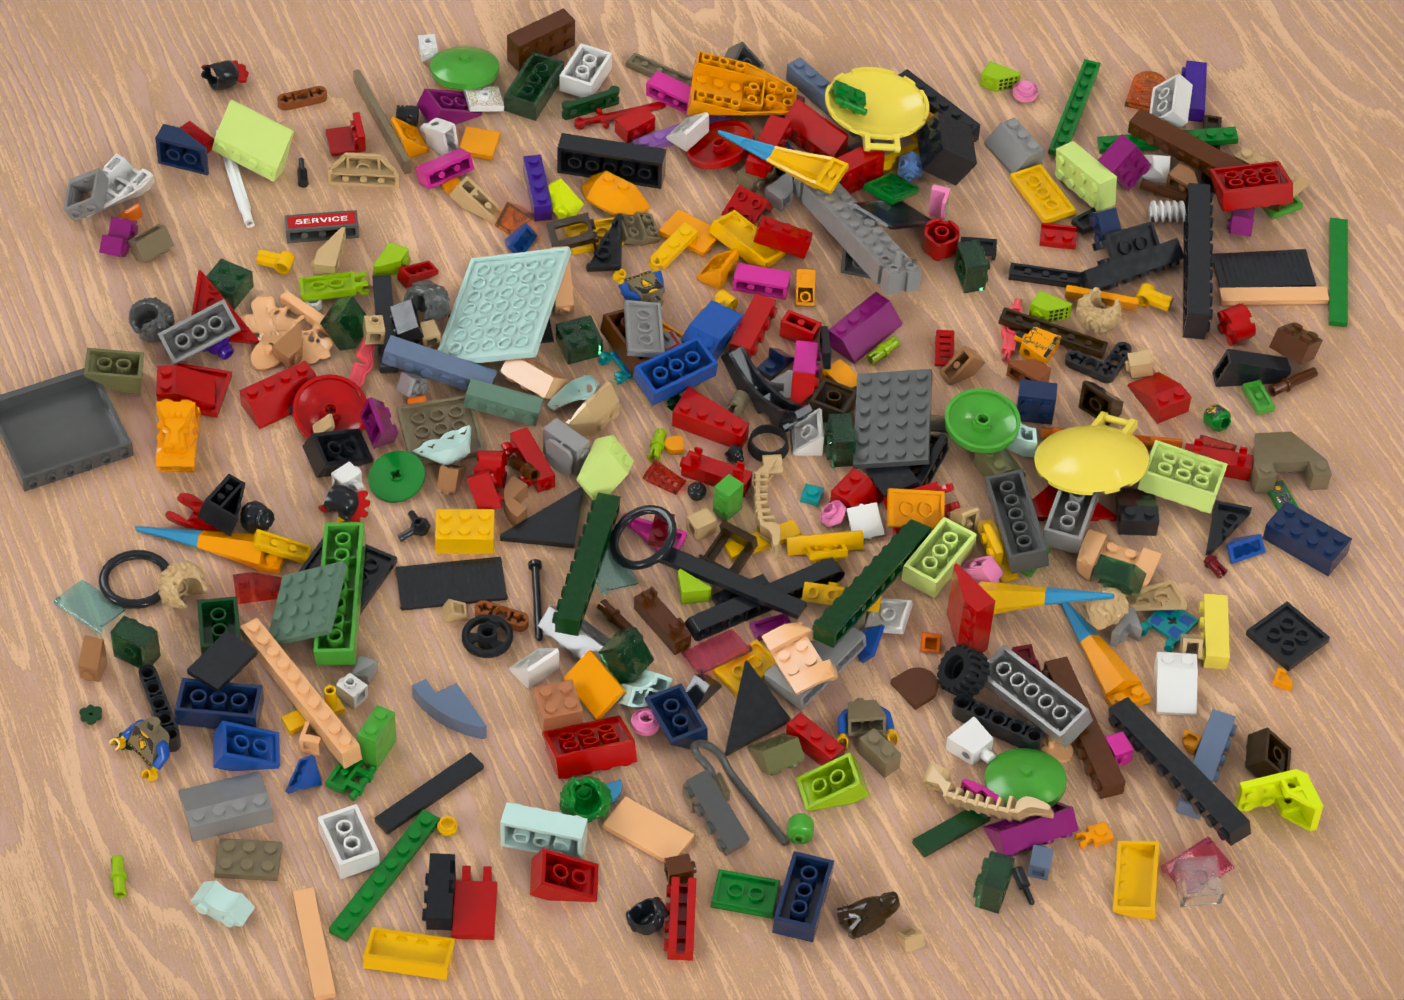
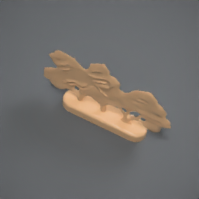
M284 291L279 296V300L284 306L283 308H278L275 305V299L272 296H257L250 303L253 313L239 316L252 333H259V341L270 336L283 337L303 319L313 327L311 330H302L303 357L299 363L306 361L308 364L316 363L319 359L324 360L331 356L329 349L333 346V340L328 337L320 338L317 331L319 330L326 336L331 337L338 331L336 325L329 318L288 291ZM287 310L297 315L298 318L286 317ZM311 333H313L312 336L314 337L312 343L308 340Z

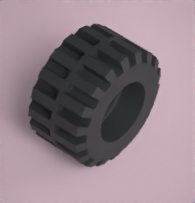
M958 644L956 647H951L950 651H946L937 668L939 670L937 673L939 678L938 684L941 685L940 687L955 696L966 695L971 698L974 697V694L978 695L981 689L983 690L985 682L988 681L987 677L990 674L988 669L990 663L987 662V656L964 644Z

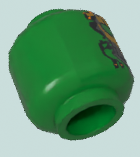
M1214 404L1204 411L1203 421L1212 430L1220 432L1230 426L1231 414L1222 406Z

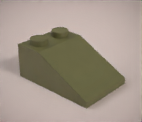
M87 348L84 377L120 393L141 394L144 352Z

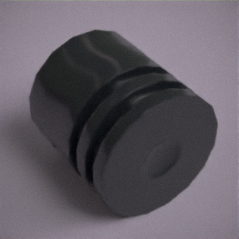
M397 105L396 118L418 127L419 106L406 105L404 107V105H401L400 107V105Z

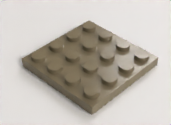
M465 395L396 406L406 450L416 455L423 465L435 464L437 462L412 452L413 450L419 448L428 440L440 439L444 433L459 430L467 425L471 426V452L465 458L477 457L478 450H486L475 410L463 407Z

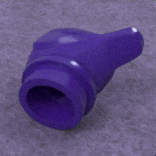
M230 337L202 352L208 351L226 360L232 356L234 349L229 344Z

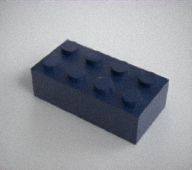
M1287 501L1267 522L1262 538L1327 576L1332 573L1348 554L1352 538Z
M182 678L175 706L177 725L217 728L222 721L258 728L264 702L263 686L229 682L217 693L196 679Z
M793 851L773 919L772 933L814 942L833 875L834 860Z

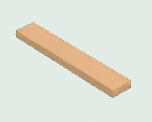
M1326 286L1219 288L1218 291L1221 305H1236L1239 303L1244 305L1329 303Z
M314 888L293 891L314 1000L336 997Z

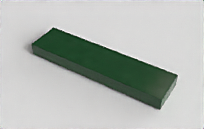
M964 810L914 838L912 844L925 858L989 822L991 817L984 813L977 814L973 810Z

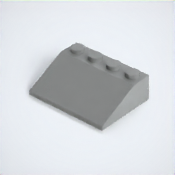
M259 771L178 790L192 842L274 822L271 802Z

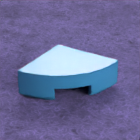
M621 779L606 784L611 789V804L617 801L622 792Z

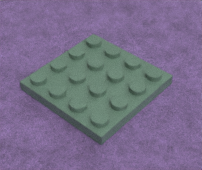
M341 561L283 575L269 633L279 645L331 634L347 564Z

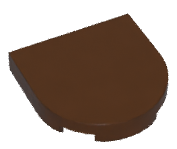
M919 667L910 668L890 681V684L915 710L934 699L939 687L937 677L931 671Z

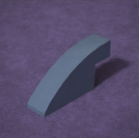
M426 679L412 685L413 699L437 722L464 735L479 739L487 738L486 724L457 683L435 693Z

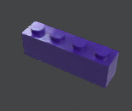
M1187 60L1186 66L1182 67L1181 75L1193 85L1188 121L1203 122L1206 102L1207 63Z
M541 154L523 156V172L534 222L552 220V203Z

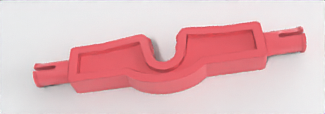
M1016 298L1014 305L1010 306V309L1022 313V300L1019 298L1017 304L1018 298ZM1002 325L1001 336L1003 338L1001 353H1004L1002 361L1005 362L1007 357L1006 363L1010 362L1011 355H1014L1017 344L1014 337L1017 332L1012 331L1015 329Z
M364 337L356 352V357L363 364L355 362L351 367L349 377L360 388L363 386L366 374L373 367V352L376 344L365 345Z

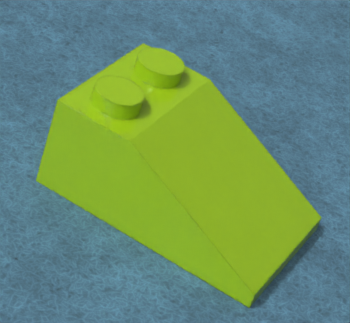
M851 752L796 778L807 812L853 804L870 796L861 766Z

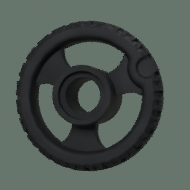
M492 614L478 615L470 619L462 630L463 646L469 653L479 658L500 656L510 648L513 642V631L510 624L503 618L496 615L493 616ZM479 625L477 633L470 632L474 627ZM498 627H501L506 633L504 642L497 639ZM478 642V646L480 648L474 646L473 644Z

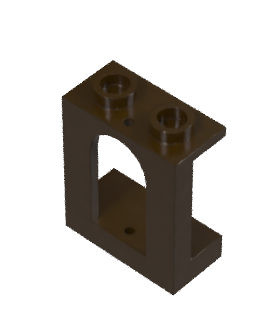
M588 212L546 223L552 247L568 246L571 249L593 243L594 249H597L596 243L599 242L597 231L593 232L596 228L594 220L589 219ZM578 223L588 225V230L584 234L562 240L557 239L555 229Z
M723 520L719 525L720 533L705 555L699 554V558L739 574L757 548V538ZM731 539L743 545L744 549L728 569L716 563L715 559L727 541Z

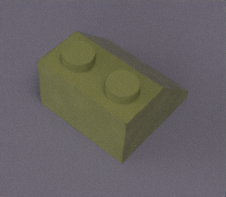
M1006 449L994 453L975 452L974 466L984 478L1022 469Z
M786 733L748 747L760 770L770 774V776L781 773V769L786 767H797L800 765L799 762L805 760L799 738Z

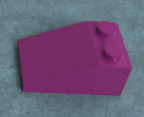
M424 89L417 103L421 113L428 122L434 118H440L456 125L482 115V112L469 111L463 91Z
M372 397L368 398L360 413V417L373 449L395 442L398 430L395 424L392 425L389 408L385 407L382 401Z

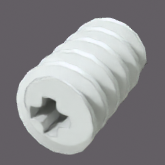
M1151 200L1148 205V222L1151 221L1152 217H1154L1155 222L1158 221L1159 217H1161L1162 222L1166 218H1168L1169 223L1172 222L1173 218H1175L1176 223L1179 222L1180 218H1182L1183 223L1185 222L1186 209L1183 201H1179L1177 204L1173 200L1170 204L1169 200H1166L1163 204L1162 200H1159L1156 205L1155 200Z

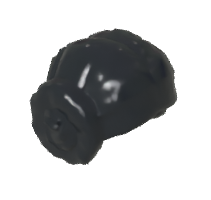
M248 502L241 508L240 523L249 533L255 534L257 529L267 532L275 520L272 510L268 509L261 502Z
M659 897L647 898L626 911V919L631 930L642 935H651L654 932H658L663 926L664 918L668 915L665 904Z

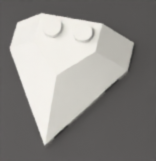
M116 153L103 168V173L109 179L104 210L143 195L154 184V175L144 168L141 171L135 169L124 157Z

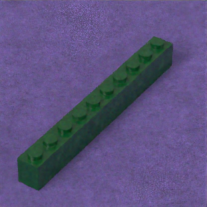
M598 493L596 500L591 502L590 510L592 512L587 514V524H584L582 531L583 536L579 537V549H575V561H571L570 564L571 573H567L566 586H563L561 591L562 599H558L557 602L558 612L554 611L552 623L555 624V632L574 636L579 635L607 551L611 533L620 511L621 496Z
M913 519L906 525H903L897 535H893L888 545H884L881 552L873 557L871 563L863 568L862 573L853 579L852 584L843 590L842 595L839 598H835L830 608H826L823 615L814 621L812 630H814L813 639L834 648L903 572L904 564L931 533V527Z

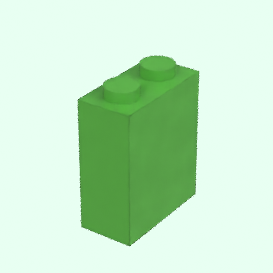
M376 705L357 734V742L360 745L364 765L367 767L374 766L376 771L396 742L395 712Z

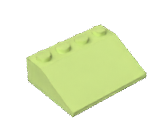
M231 99L216 133L212 150L274 182L284 171L294 131Z
M1155 440L1149 455L1148 469L1141 478L1138 489L1145 493H1150L1211 514L1228 464Z

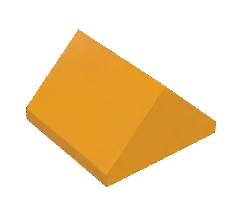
M396 117L391 118V126L409 158L426 154L430 151L417 127Z
M738 248L714 255L696 276V279L720 290L736 270L739 260Z

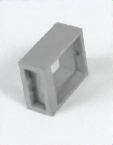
M97 168L69 179L63 210L73 221L104 210L109 182L108 177ZM92 191L91 198L81 201L82 194Z

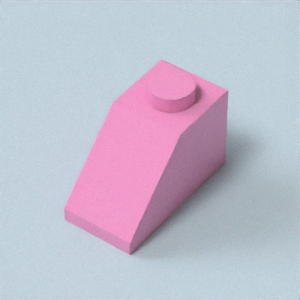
M991 555L965 560L960 566L979 584L980 581L998 583L999 578L1003 575L1002 570Z

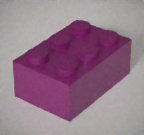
M1123 134L1098 159L1103 166L1117 176V183L1127 191L1137 184L1141 176L1145 175L1151 166L1139 148Z

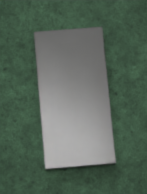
M624 300L627 356L653 358L664 353L661 303Z

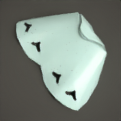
M583 375V377L574 379L566 384L551 398L547 406L555 411L577 400L586 401L599 389L601 384L593 376ZM588 384L592 386L591 392L587 390Z
M467 425L459 430L446 432L440 439L428 440L412 452L442 465H452L467 457L471 452V426Z

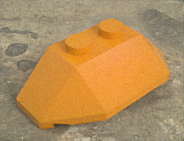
M608 171L592 175L581 186L586 202L614 216H617L618 213L634 216L636 212L645 213L650 208V205L636 185Z

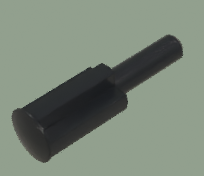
M299 158V168L297 169L298 186L307 187L309 184L307 169L304 167V159Z
M1022 866L1015 867L1011 873L1019 890H1023L1029 905H1033L1035 901L1028 888L1031 885Z

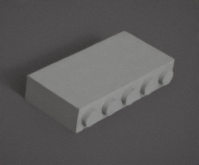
M852 627L834 648L817 640L810 642L821 660L830 659L839 674L866 646V636L863 632ZM776 663L769 667L764 674L766 686L800 710H803L832 681L823 682L796 695Z

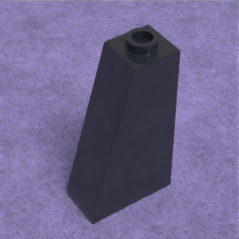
M1227 349L1212 374L1216 387L1243 386L1244 383L1260 380L1264 385L1280 382L1282 378H1287L1291 373V367L1286 357Z

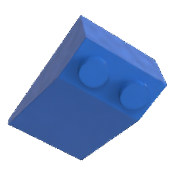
M711 300L689 324L680 340L682 343H685L699 336L717 361L744 316Z
M222 721L213 732V768L228 771L279 769V732Z

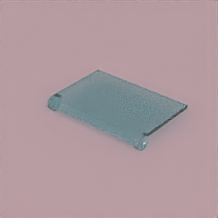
M610 542L596 581L602 595H607L610 590L638 584L632 570L623 568L612 558Z
M84 580L75 584L54 601L55 605L91 627L98 634L102 632L103 626L126 610L124 607L111 603L102 592Z

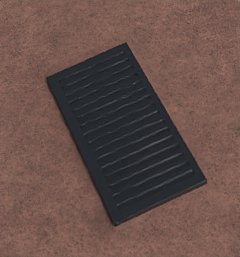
M884 200L853 202L852 205L890 230L925 227L932 220L903 201L893 205Z
M1306 249L1211 254L1219 288L1316 286Z
M501 556L396 567L401 611L442 607L448 599L466 604L477 603L481 600L491 602L508 599Z

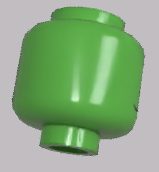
M804 813L791 816L787 824V837L797 844H805L812 840L814 834L813 819Z

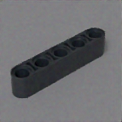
M143 665L138 671L139 680L151 716L159 718L160 726L168 732L170 752L178 751L181 747L179 728L158 672L153 665Z
M958 695L954 698L952 716L956 720L966 723L972 717H975L993 737L1018 748L1042 749L1044 734L1040 728L969 696Z

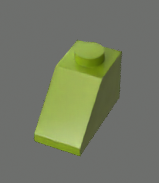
M389 242L373 265V275L391 274L392 276L398 274L399 268L409 266L411 261L409 248Z

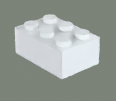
M581 43L559 75V91L580 98L596 94L612 69V53Z
M1177 74L1153 87L1149 113L1177 128L1183 127L1188 123L1193 85L1182 75Z
M357 804L318 817L319 833L340 879L375 868L380 864L379 851Z

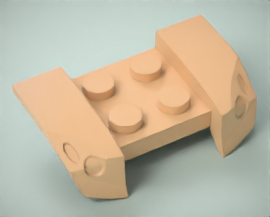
M1088 529L1077 558V571L1089 581L1093 570L1129 582L1127 591L1148 585L1162 555L1161 553L1143 548L1140 553L1105 541L1107 535Z
M802 622L784 624L761 636L774 661L796 695L818 684L838 678L837 669L831 660H821L810 642L815 641L813 639V631Z

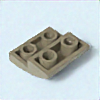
M636 212L634 216L622 214L623 243L646 245L660 242L661 238L652 214Z

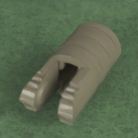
M743 390L735 391L726 410L740 418L750 400L748 393Z

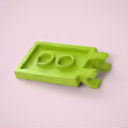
M354 271L301 277L299 278L301 300L306 302L357 295L356 292L367 296L370 294L369 289L362 288L369 286L368 280H361V278L367 277V272L354 273Z

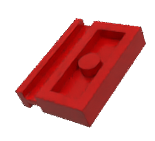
M1041 223L1039 246L1075 250L1077 226Z

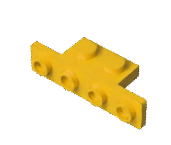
M988 519L978 522L977 534L980 542L984 546L987 556L991 555L1003 572V575L999 578L1000 582L1017 580L1019 575L1018 573L1011 574L1000 535L993 520Z
M862 530L787 536L786 538L788 556L807 554L809 560L813 562H820L831 557L835 558L836 561L848 557V551L864 549Z
M805 582L802 600L832 605L835 598H839L842 595L845 587H840L839 583L829 582L828 585ZM882 595L868 611L877 613L880 611Z

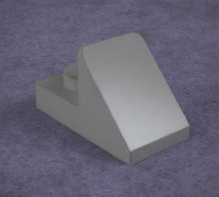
M788 370L769 382L777 392L789 400L791 397L793 370Z
M1131 607L1128 610L1129 613L1122 618L1112 631L1110 645L1117 647L1128 636L1136 641H1140L1142 627L1135 608Z

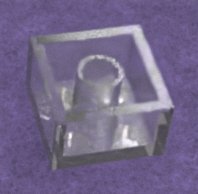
M1217 855L1176 859L1172 871L1180 907L1221 904L1225 895V889Z

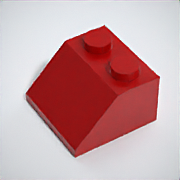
M852 468L831 490L830 503L836 500L841 501L846 506V509L859 506L860 504L866 505L877 502L878 506L883 501V497L867 475Z

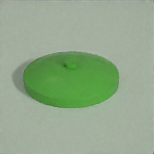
M469 46L453 47L437 53L432 58L430 74L437 83L448 88L458 90L478 89L496 80L499 75V61L492 53L481 48Z
M983 388L966 390L956 395L949 402L944 417L945 428L951 439L962 448L976 453H994L1007 448L1017 438L1021 423L1019 411L1009 398L994 390Z
M1018 748L1005 751L990 761L985 771L984 783L986 788L1006 801V806L1009 796L1015 797L1017 801L1022 797L1028 796L1044 801L1052 807L1063 797L1067 778L1061 763L1050 754L1036 749Z

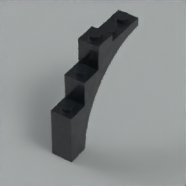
M743 346L720 356L736 389L748 393L757 413L765 412L766 415L768 414L772 424L783 429L785 433L794 429V424L808 417L807 414L813 411L810 404L793 402L777 392L757 370Z

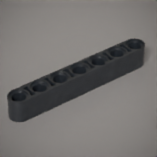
M391 274L372 275L375 315H383L385 326L384 344H378L380 373L399 372L398 368L382 363L388 340L391 335L395 336L393 331L395 325L392 324L389 316L392 314L390 306H393Z

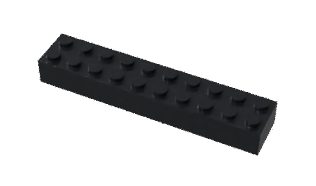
M1188 184L1185 199L1186 216L1183 226V253L1185 256L1183 259V338L1203 340L1205 339L1206 332L1209 333L1210 322L1208 321L1212 320L1213 309H1210L1213 304V296H1210V293L1212 294L1213 283L1210 282L1213 278V269H1210L1213 264V256H1210L1213 252V243H1210L1213 239V230H1210L1213 226V218L1210 217L1213 213V205H1210L1213 201V192H1210V185Z

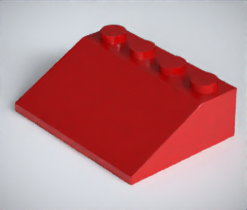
M1280 161L1210 169L1217 200L1223 211L1232 212L1236 209L1249 210L1253 207L1266 208L1270 205L1293 203V182Z
M956 563L953 566L947 617L956 645L964 644L983 653L988 650L995 600Z
M620 715L542 732L554 772L558 779H569L580 774L588 775L593 771H606L612 767L629 766L631 763L637 762L635 740Z

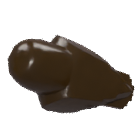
M891 891L883 893L881 896L866 897L850 905L842 904V907L837 908L840 925L850 926L848 936L851 939L872 933L884 925L886 919L899 909L900 900L898 894Z

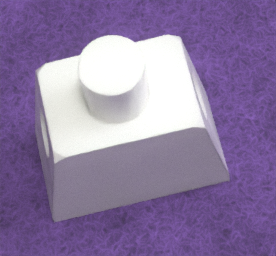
M434 118L430 122L421 125L420 131L425 134L428 147L441 156L459 148L454 123Z
M972 717L947 737L946 750L970 765H974L980 759L989 764L996 757L991 752L993 737L975 717Z

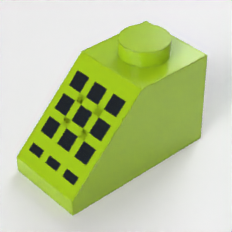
M990 61L981 73L980 86L994 92L1013 89L1014 85L1020 81L1021 73Z
M1039 290L1030 304L1029 316L1047 322L1069 319L1073 304Z

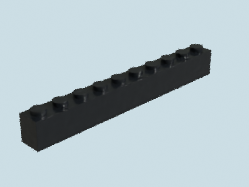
M1129 697L1108 708V721L1113 728H1117L1120 732H1124L1134 750L1140 752L1144 756L1145 761L1156 768L1159 776L1164 777L1173 790L1176 789L1180 793L1181 798L1192 805L1195 813L1201 815L1205 819L1206 824L1217 831L1221 840H1226L1232 846L1251 834L1248 818Z

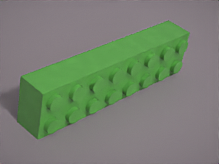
M364 522L325 523L321 566L343 561L347 564V569L331 634L314 638L313 653L316 666L356 665L366 546Z

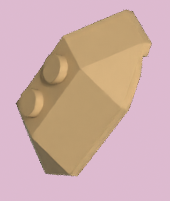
M345 152L327 170L328 185L399 188V172L381 154Z
M613 379L605 383L579 407L573 417L567 420L566 425L580 435L588 436L596 435L612 419H616L620 412L617 381Z

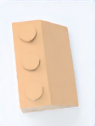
M533 358L505 360L500 370V373L505 375L506 380L512 383L516 381L523 390H531L535 393L534 396L544 399H551L570 381Z

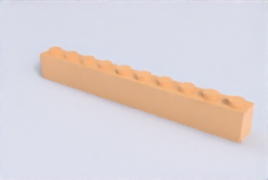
M255 618L240 626L243 641L258 652L256 659L303 718L310 722L311 728L321 737L323 743L343 768L346 769L362 760L359 743L260 620Z

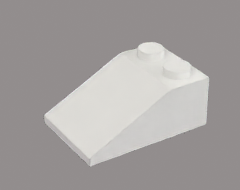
M1157 652L1154 663L1156 714L1196 716L1197 654Z

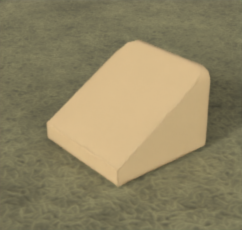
M328 414L312 426L313 432L333 431L335 424L332 414Z
M448 599L442 606L444 622L468 619L466 603Z
M914 925L895 932V936L907 953L925 946L923 933Z

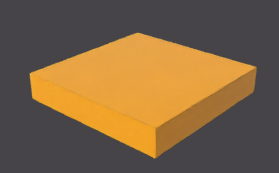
M466 126L459 148L471 153V157L493 160L501 132Z

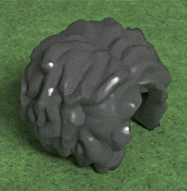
M431 280L412 283L403 299V302L411 299L417 310L425 312V321L432 319L435 321L447 316L450 309L448 303L450 298L448 297L447 290Z
M157 297L144 298L132 305L129 311V323L134 332L139 334L140 339H145L147 343L161 341L158 333L174 325V314L170 306L161 302Z

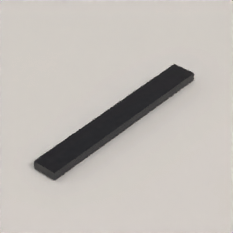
M673 547L666 557L659 562L676 570L682 569L697 579L797 620L807 607V602Z

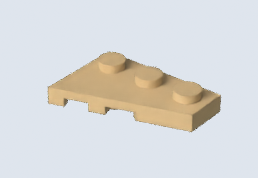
M1173 580L1122 592L1129 603V609L1133 607L1135 611L1187 610V602Z

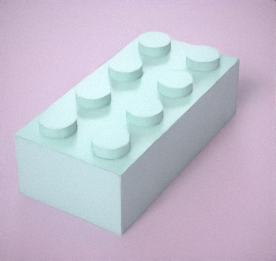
M506 802L500 822L501 846L538 853L542 848L582 859L587 844L588 819L577 815L562 814L558 811L552 812L538 807L533 808L519 803Z

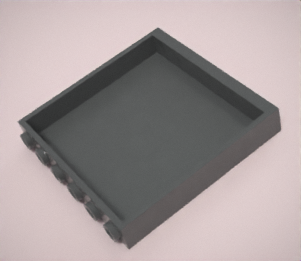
M84 368L0 395V441L24 492L134 456L132 442L104 386L84 377Z

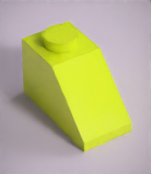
M562 178L551 182L548 186L552 211L559 219L577 215L584 203Z

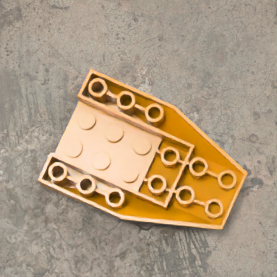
M698 51L693 66L687 115H697L705 112L709 115H787L796 100L797 87L750 63Z

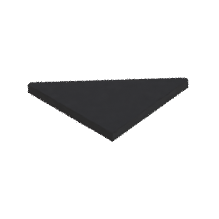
M583 488L576 489L500 534V541L574 548Z
M748 660L745 661L725 750L726 756L780 728L791 720Z

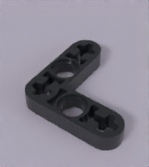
M1127 342L1117 343L1104 363L1078 351H1069L1066 354L1065 364L1067 367L1100 382L1111 383L1125 365V361L1128 360V353H1131L1132 348ZM1116 360L1119 364L1114 365L1110 361ZM1086 365H1093L1095 368L1088 369Z

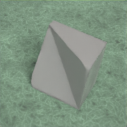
M360 655L352 674L369 685L378 671V662Z

